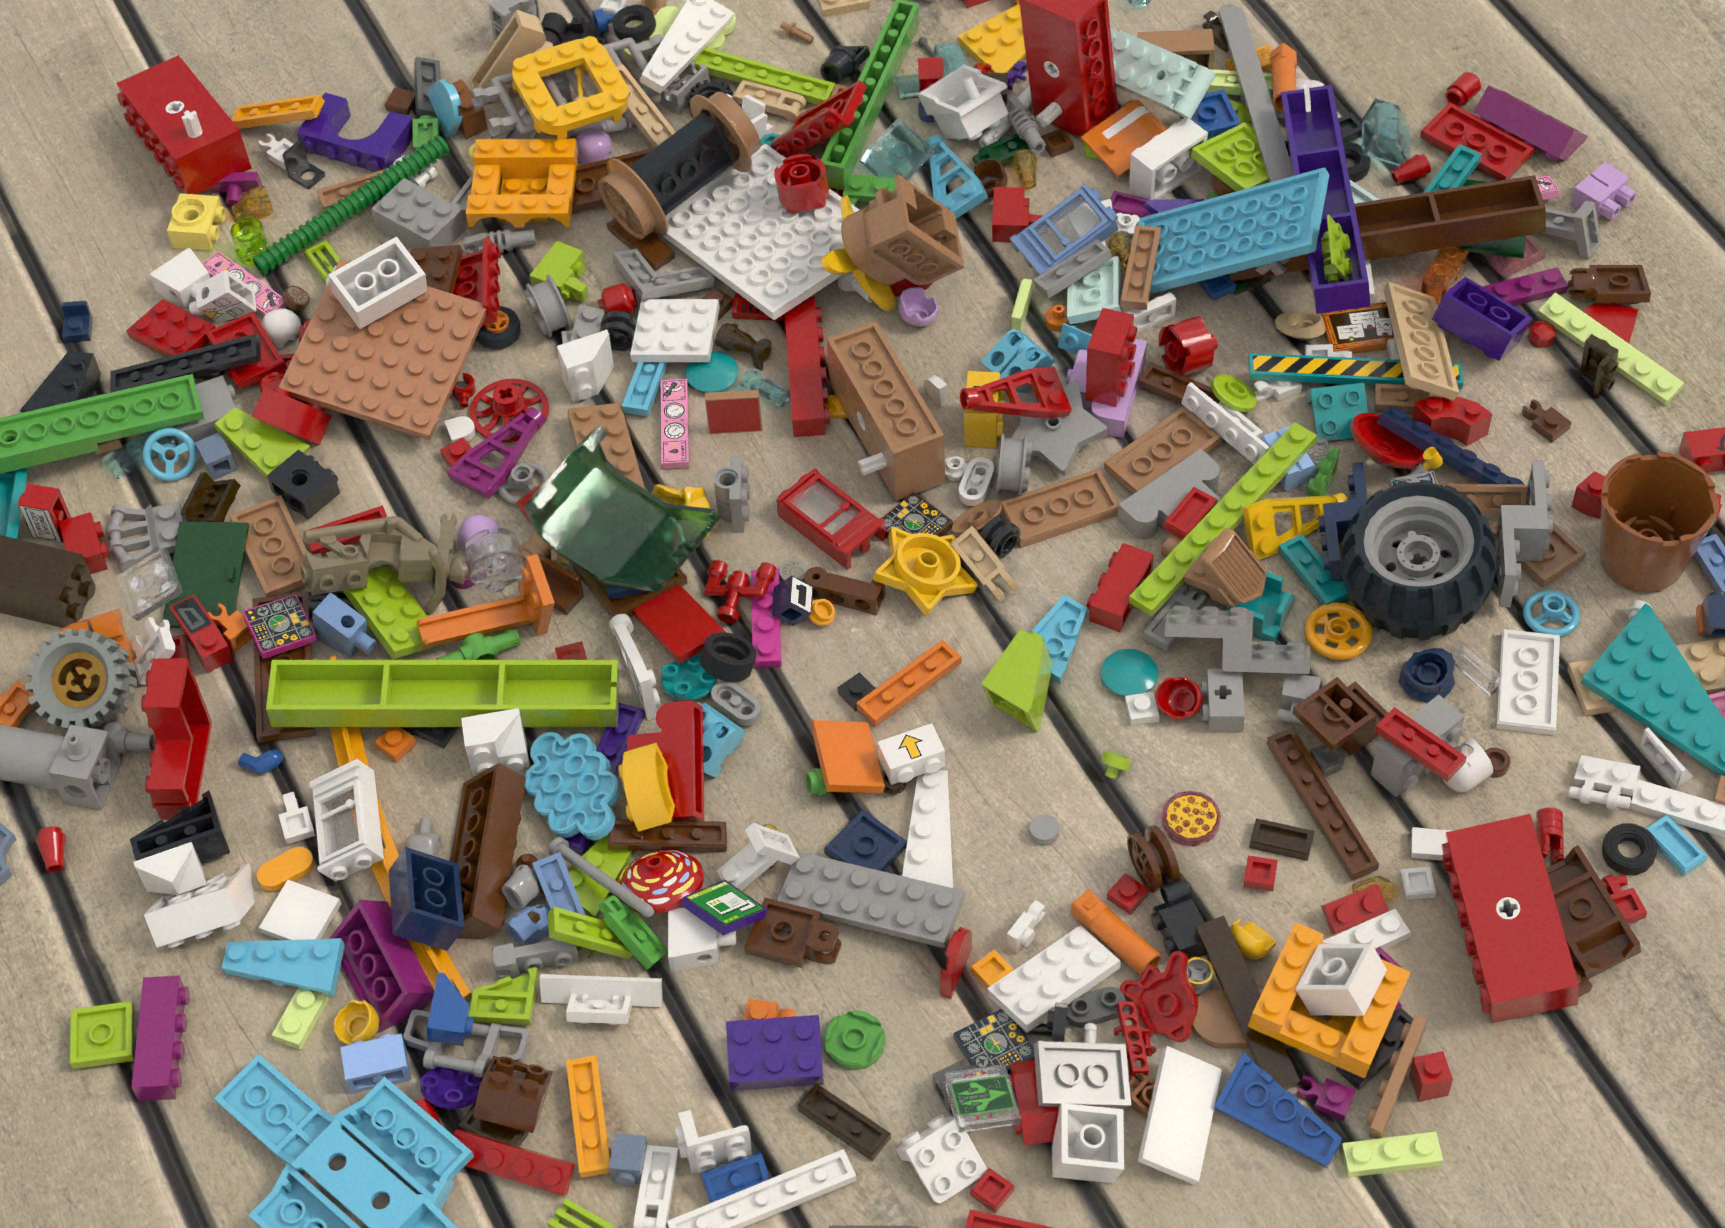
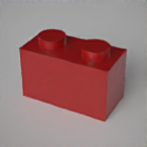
M91 512L59 521L65 549L82 554L90 574L107 570L105 558H109L110 555L106 542H101L100 539L105 537L101 522H95Z

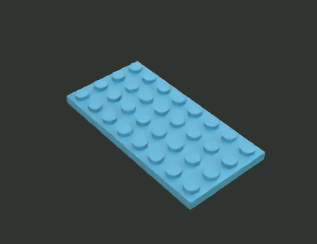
M1325 167L1140 218L1138 226L1161 227V238L1150 294L1315 252L1329 173Z

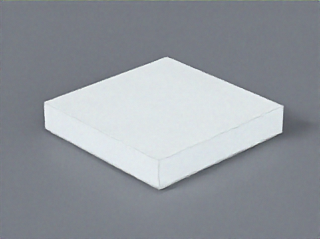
M287 880L259 926V930L262 934L278 940L321 939L341 905L340 898Z

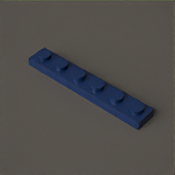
M1390 407L1381 413L1377 421L1378 424L1423 451L1434 447L1442 457L1443 463L1478 484H1524L1521 480L1502 473L1496 465L1480 460L1474 452L1455 445L1449 437L1433 432L1427 424L1417 422L1408 417L1407 413L1402 409Z

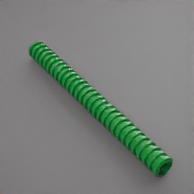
M436 135L434 140L430 139L427 141L428 144H422L421 149L416 148L415 153L410 152L408 154L409 157L404 156L402 161L398 160L395 166L390 165L389 170L384 169L383 174L378 173L376 175L377 178L372 177L370 182L366 181L363 184V187L359 186L357 191H351L350 196L348 194L345 195L344 200L339 199L338 204L333 203L331 208H325L324 213L319 212L318 217L313 216L312 221L307 220L305 225L301 224L298 230L293 229L292 234L287 233L285 235L286 238L281 237L278 243L274 242L272 247H266L265 252L260 251L259 256L254 255L252 258L256 268L261 274L266 276L269 270H275V266L280 267L282 261L286 263L288 257L293 258L295 256L294 253H301L302 248L307 249L308 244L313 245L314 240L319 241L321 236L325 237L328 231L332 232L334 227H340L341 222L346 223L347 218L352 219L353 214L358 215L360 210H366L367 205L372 206L373 201L378 202L379 197L383 198L386 195L385 193L390 192L403 178L411 180V176H417L418 171L423 172L424 167L429 168L431 166L430 163L435 164L437 159L441 160L443 158V155H449L450 150L445 140Z

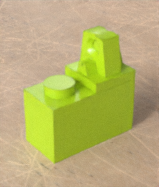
M556 241L530 274L531 286L545 281L546 276L550 275L564 303L568 298L584 302L589 295L588 287L578 279L583 276L586 270L583 251Z

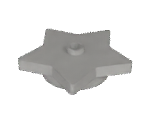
M1077 380L1063 387L1072 408L1069 416L1045 419L1020 416L1021 422L1012 436V439L1022 440L1024 436H1028L1027 441H1033L1031 456L1047 461L1063 476L1067 474L1075 455L1084 445L1108 434L1107 426L1083 409ZM1017 392L1020 401L1038 403L1035 394Z

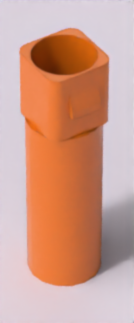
M1281 43L1270 53L1273 107L1279 112H1283L1281 92L1297 90V53L1285 43Z
M1087 890L1072 903L1071 915L1090 932L1095 934L1141 977L1149 965L1157 967L1162 958L1161 954L1112 912L1094 893Z

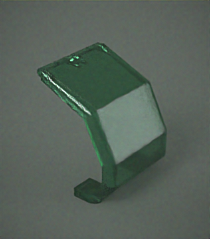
M599 426L580 441L527 501L524 508L539 537L558 555L607 586L658 592L663 589L674 576V573L679 570L690 554L694 552L707 534L720 521L721 516L714 509L668 504L622 475L607 460L600 442L608 433Z

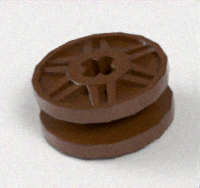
M1151 825L1144 830V837L1138 832L1127 836L1128 852L1134 869L1142 884L1151 893L1160 890V886L1163 883L1162 880L1165 883L1180 879L1175 853L1167 837L1158 826Z

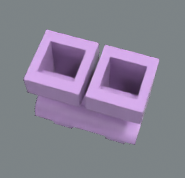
M1604 162L1591 175L1575 186L1571 205L1579 209L1585 201L1595 202L1597 219L1603 215L1612 221L1621 210V206L1617 202L1629 207L1635 200L1636 192L1627 186L1629 181L1627 176L1607 162Z

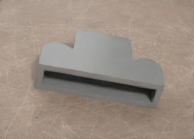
M1199 449L1118 504L1117 521L1136 538L1148 539L1156 534L1158 526L1163 529L1165 520L1193 487L1216 498L1218 503L1221 498L1215 493L1219 487V465L1207 453ZM1164 530L1169 536L1172 535V533Z

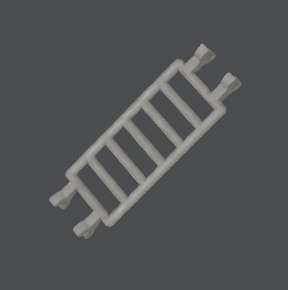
M661 34L651 37L648 41L636 44L633 38H626L603 46L616 67L622 64L616 52L628 48L643 73L648 65L644 56L654 55L663 37ZM573 68L564 70L565 76L578 97L577 76L574 74ZM512 72L492 78V87L472 89L474 98L471 99V103L474 109L481 108L488 102L500 99L509 115L502 119L498 117L489 119L488 123L491 128L487 132L491 139L500 137L504 132L517 129L520 135L537 132L534 128V122L524 123L503 86L513 82ZM551 75L541 77L556 106L567 104ZM677 76L671 84L679 83L680 78ZM583 87V97H589ZM650 87L643 89L648 97L660 94Z

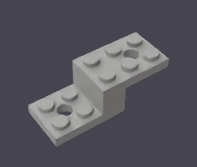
M1532 460L1527 485V505H1501L1495 534L1499 607H1511L1512 597L1518 595V580H1521V563H1517V561H1542L1544 550H1549V534L1553 532V518L1548 517L1547 512L1551 510V494H1546V488H1549L1550 473L1544 469V460Z
M1174 606L1173 609L1167 610L1165 637L1223 638L1222 671L1310 674V646H1304L1305 644L1302 642L1276 645L1273 641H1260L1258 644H1253V611H1248V609L1243 607H1234L1230 611H1221L1219 608L1212 606L1203 607L1201 610H1190L1188 606Z

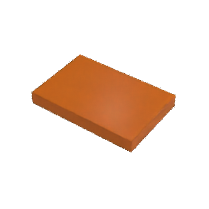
M813 720L811 730L826 791L883 793L885 785L868 722Z

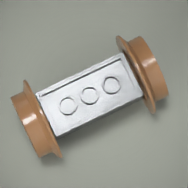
M716 92L709 98L702 95L693 96L690 100V108L694 119L629 167L616 158L608 160V174L598 181V190L610 213L633 237L641 240L651 232L659 236L666 235L669 229L666 219L668 213L730 166L744 173L751 169V156L761 147L759 135L743 109L725 93Z

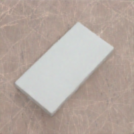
M1502 629L1496 729L1555 736L1560 635Z
M1169 1046L1162 1049L1138 1162L1193 1185L1199 1182L1222 1073L1221 1068Z

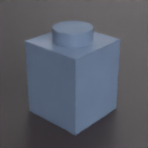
M220 432L195 442L200 460L213 480L237 471L232 454Z
M615 1133L609 1163L610 1176L613 1182L623 1186L641 1183L648 1145L646 1136Z

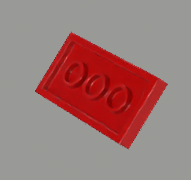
M1451 102L1421 130L1420 138L1449 154H1452L1459 144L1481 153L1482 158L1476 168L1499 181L1510 179L1534 153L1533 146Z

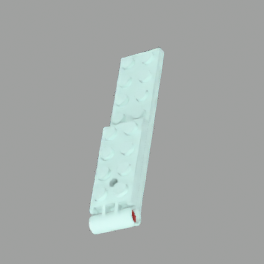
M1110 28L1116 87L1190 120L1216 74L1194 61L1124 31H1116Z

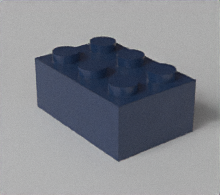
M405 847L389 869L393 935L448 951L464 929L459 864Z

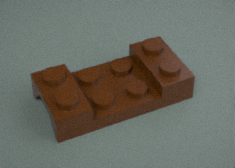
M1579 845L1573 847L1564 860L1546 868L1568 948L1572 958L1585 977L1589 979L1641 953L1639 940Z

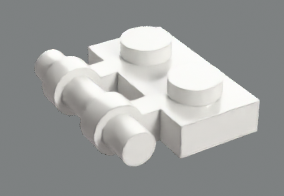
M1581 755L1574 776V785L1582 786V788L1571 786L1569 797L1580 799V803L1590 804L1595 802L1606 804V807L1611 809H1617V807L1629 809L1631 797L1621 796V794L1634 796L1640 776V766ZM1595 789H1597V790H1603V791H1608L1609 793L1600 792V791H1594V790H1595Z

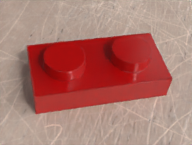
M1378 884L1321 905L1331 934H1336L1389 912Z

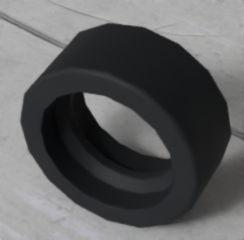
M719 632L711 634L706 638L700 663L708 674L726 682H739L751 675L757 653L755 647L745 638L732 633ZM719 654H726L736 658L737 660H730L722 657Z

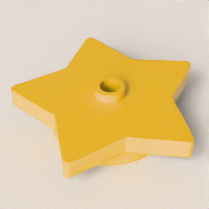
M892 527L889 533L891 557L876 570L873 580L905 591L925 616L931 613L944 596L975 593L978 586L977 582L962 568L960 557L951 545L956 540L955 535L939 537L928 533L910 534L895 527Z

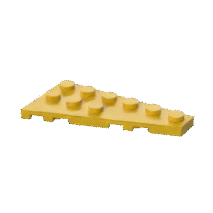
M1018 4L958 35V44L978 63L984 65L989 63L992 66L990 69L993 73L1013 71L1014 65L1026 57L1020 5Z

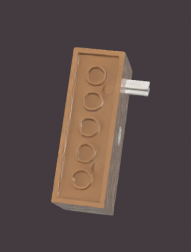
M877 321L827 338L830 388L841 403L846 416L870 456L858 461L861 474L867 475L878 470L895 501L906 498L913 491L919 493L945 483L944 434Z

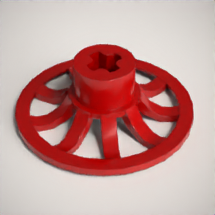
M503 379L487 385L478 392L470 406V419L474 422L476 431L483 437L488 438L493 434L490 431L495 428L501 417H503V426L511 422V417L515 419L521 415L520 412L524 414L529 409L526 405H535L542 401L541 413L547 420L549 403L544 391L532 382L523 379ZM527 388L532 389L538 394L533 398L522 397ZM492 389H494L493 398L486 395ZM480 400L491 405L484 411H476ZM493 414L490 422L482 427L477 418H486ZM516 434L510 435L501 442H515L520 439V436Z

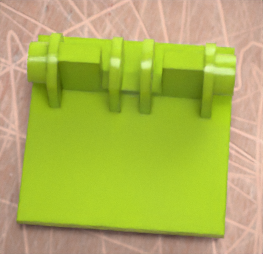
M1327 215L1328 231L1321 238L1323 258H1325L1323 260L1325 279L1328 280V284L1338 283L1339 279L1350 281L1349 274L1353 273V267L1347 255V250L1350 249L1349 237L1342 232L1340 224L1335 223L1332 217Z

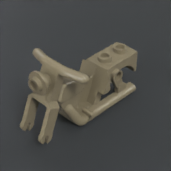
M446 513L441 515L438 548L423 538L417 530L398 516L306 530L303 533L306 544L320 542L321 546L330 549L331 552H326V556H322L321 553L311 555L309 552H305L303 567L300 569L302 581L307 583L312 596L365 587L366 589L369 567L372 564L383 562L398 569V579L401 582H429L435 579L434 593L425 606L427 613H434L445 596L447 578L462 585L465 582V578H468L469 575L466 562H462L459 557H455L452 561L453 549L455 548L454 531L457 517L452 514L451 520H447ZM361 535L359 547L343 545L336 540Z

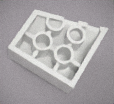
M246 863L239 866L240 869L229 877H226L224 873L213 876L212 879L206 881L207 885H204V887H199L179 895L167 894L160 897L144 914L156 947L167 945L168 948L176 947L184 943L185 938L195 935L196 939H200L212 934L213 929L223 927L224 930H228L238 926L241 923L240 920L255 903L250 864Z

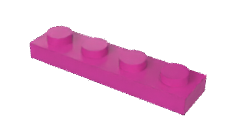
M779 569L776 570L775 580L770 583L765 599L751 598L752 645L757 653L753 668L782 667L781 622L779 618L772 615L774 587L779 584ZM751 570V587L756 586L758 580L756 577L757 570Z

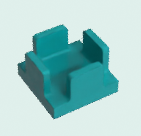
M1266 571L1267 575L1262 596L1244 604L1237 603L1235 607H1243L1248 609V611H1253V637L1275 642L1295 602V595L1282 590L1283 577ZM1227 606L1226 611H1230L1232 607Z

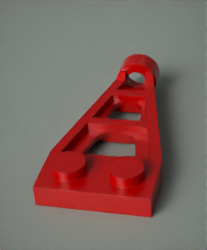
M1055 366L1031 368L976 388H962L960 391V404L963 410L974 409L981 412L1043 419L1069 416L1072 411ZM1030 385L1038 403L1020 401L1016 388ZM1005 390L1010 403L995 402L992 392Z

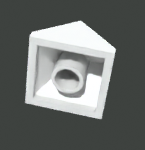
M192 842L134 862V866L147 892L179 895L207 885L203 867Z

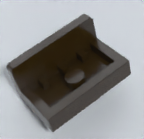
M1591 334L1585 340L1580 374L1595 382L1593 396L1598 398L1603 392H1609L1615 384L1614 373L1619 365L1617 362L1619 350L1611 346L1607 341Z
M202 472L199 474L181 510V515L188 522H224L241 485L235 479L214 481L206 472Z

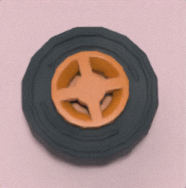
M500 306V310L497 313V322L481 327L476 338L480 344L487 348L501 349L510 346L518 339L521 333L520 319L516 312L510 308Z

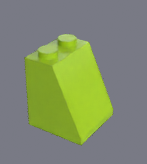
M1020 629L981 685L992 705L1038 732L1041 727L1053 662L1049 655V649L1044 644V638L1034 631L1027 633Z

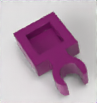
M1303 1076L1301 1084L1307 1085L1311 1089L1305 1091L1298 1088L1297 1097L1302 1100H1315L1314 1110L1344 1121L1356 1090L1326 1078L1322 1086L1312 1077Z

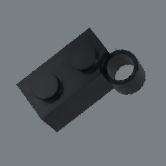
M1180 878L1161 885L1160 893L1164 903L1153 907V914H1150V919L1156 931L1160 930L1164 937L1163 945L1167 954L1170 956L1175 951H1181L1188 956V960L1206 955L1195 931L1197 925L1205 922L1192 899L1191 890L1186 879Z

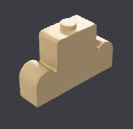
M519 10L515 11L468 80L471 92L472 89L479 87L484 89L492 87V78L512 72L515 59L554 47L551 42L546 41V36L538 17ZM513 82L503 85L508 95V88H513ZM500 99L491 101V103L501 102Z

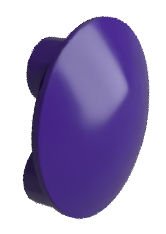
M436 1067L428 1071L421 1078L420 1091L423 1097L435 1106L446 1109L463 1108L476 1102L483 1078L475 1077L474 1073Z

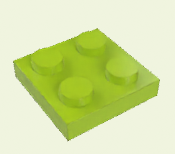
M132 1001L71 1009L70 1065L73 1069L135 1060V1006Z

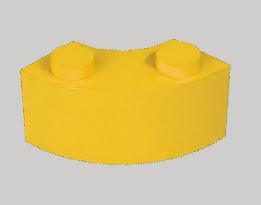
M657 743L624 752L623 762L619 765V774L624 783L628 802L626 814L631 822L634 821L638 831L670 823L675 808L668 786V766Z

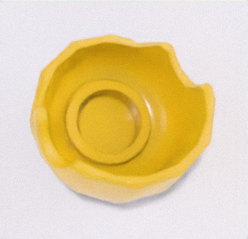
M1238 919L1230 926V930L1244 958L1253 961L1260 960L1267 956L1276 945L1275 939L1255 923L1248 922L1244 926H1240L1242 920Z
M350 1000L349 1004L342 1008L334 1019V1032L339 1041L349 1045L358 1041L366 1042L372 1040L379 1029L380 1019L377 1011L365 1000Z

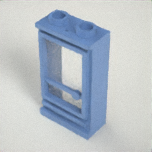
M1084 183L1080 189L1018 235H1013L1010 240L1014 250L1021 252L1027 265L1030 268L1033 267L1038 275H1041L1097 239L1099 242H1103L1118 231L1116 223L1118 217L1110 206L1106 208L1101 203L1103 200L1095 188L1090 190Z

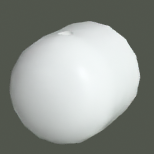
M1472 738L1460 745V752L1467 756L1466 763L1448 782L1442 779L1449 788L1456 792L1470 791L1493 774V766L1489 757ZM1468 746L1473 750L1470 755H1468Z

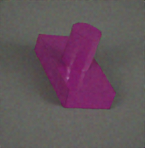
M234 172L220 180V184L210 188L212 193H227V206H241L242 192L262 191V181L258 172Z

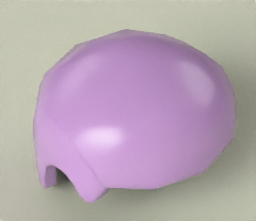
M586 129L576 137L578 148L577 161L583 164L605 160L608 153L612 152V142L609 135L600 129Z
M908 288L901 293L899 298V314L906 323L922 327L929 325L936 319L939 308L935 297L928 298L923 288Z
M474 514L467 517L461 524L458 543L464 552L470 550L477 555H481L482 553L492 551L499 544L501 536L500 527L494 519L485 515Z

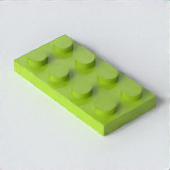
M389 564L369 569L366 589L365 587H359L351 590H342L347 598L351 600L358 613L367 620V625L392 659L430 649H424L416 625L417 620L428 616L405 585L399 581L398 576Z

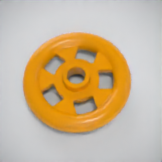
M1335 602L1321 605L1309 614L1304 624V635L1309 646L1319 655L1333 660H1347L1357 657L1367 649L1372 640V626L1366 620L1361 610L1349 604ZM1339 614V617L1332 618L1329 621L1327 615ZM1354 619L1360 627L1352 629L1349 621ZM1316 625L1324 626V634L1315 632ZM1351 637L1358 640L1353 646L1347 644ZM1326 641L1338 644L1337 648L1326 646Z

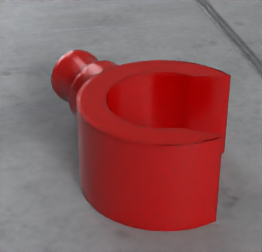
M462 373L463 380L468 386L465 388L454 386L452 393L459 400V406L467 408L469 398L476 392L474 378L470 374Z

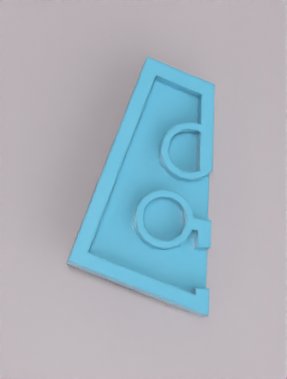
M1065 594L1032 630L1045 640L1044 644L1049 649V655L1053 662L1050 679L1058 684H1061L1087 616V607Z

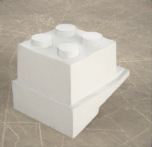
M967 65L959 67L918 93V97L927 115H933L946 139H956L957 141L963 139L974 140L983 134L982 131L984 129L999 125L1002 122L1001 118L1008 115L1000 94L1001 91L1007 88L1006 83L983 75L980 70Z

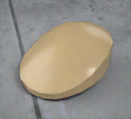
M1286 312L1277 316L1275 320L1276 328L1280 332L1300 340L1316 339L1324 334L1326 330L1322 316L1310 312Z

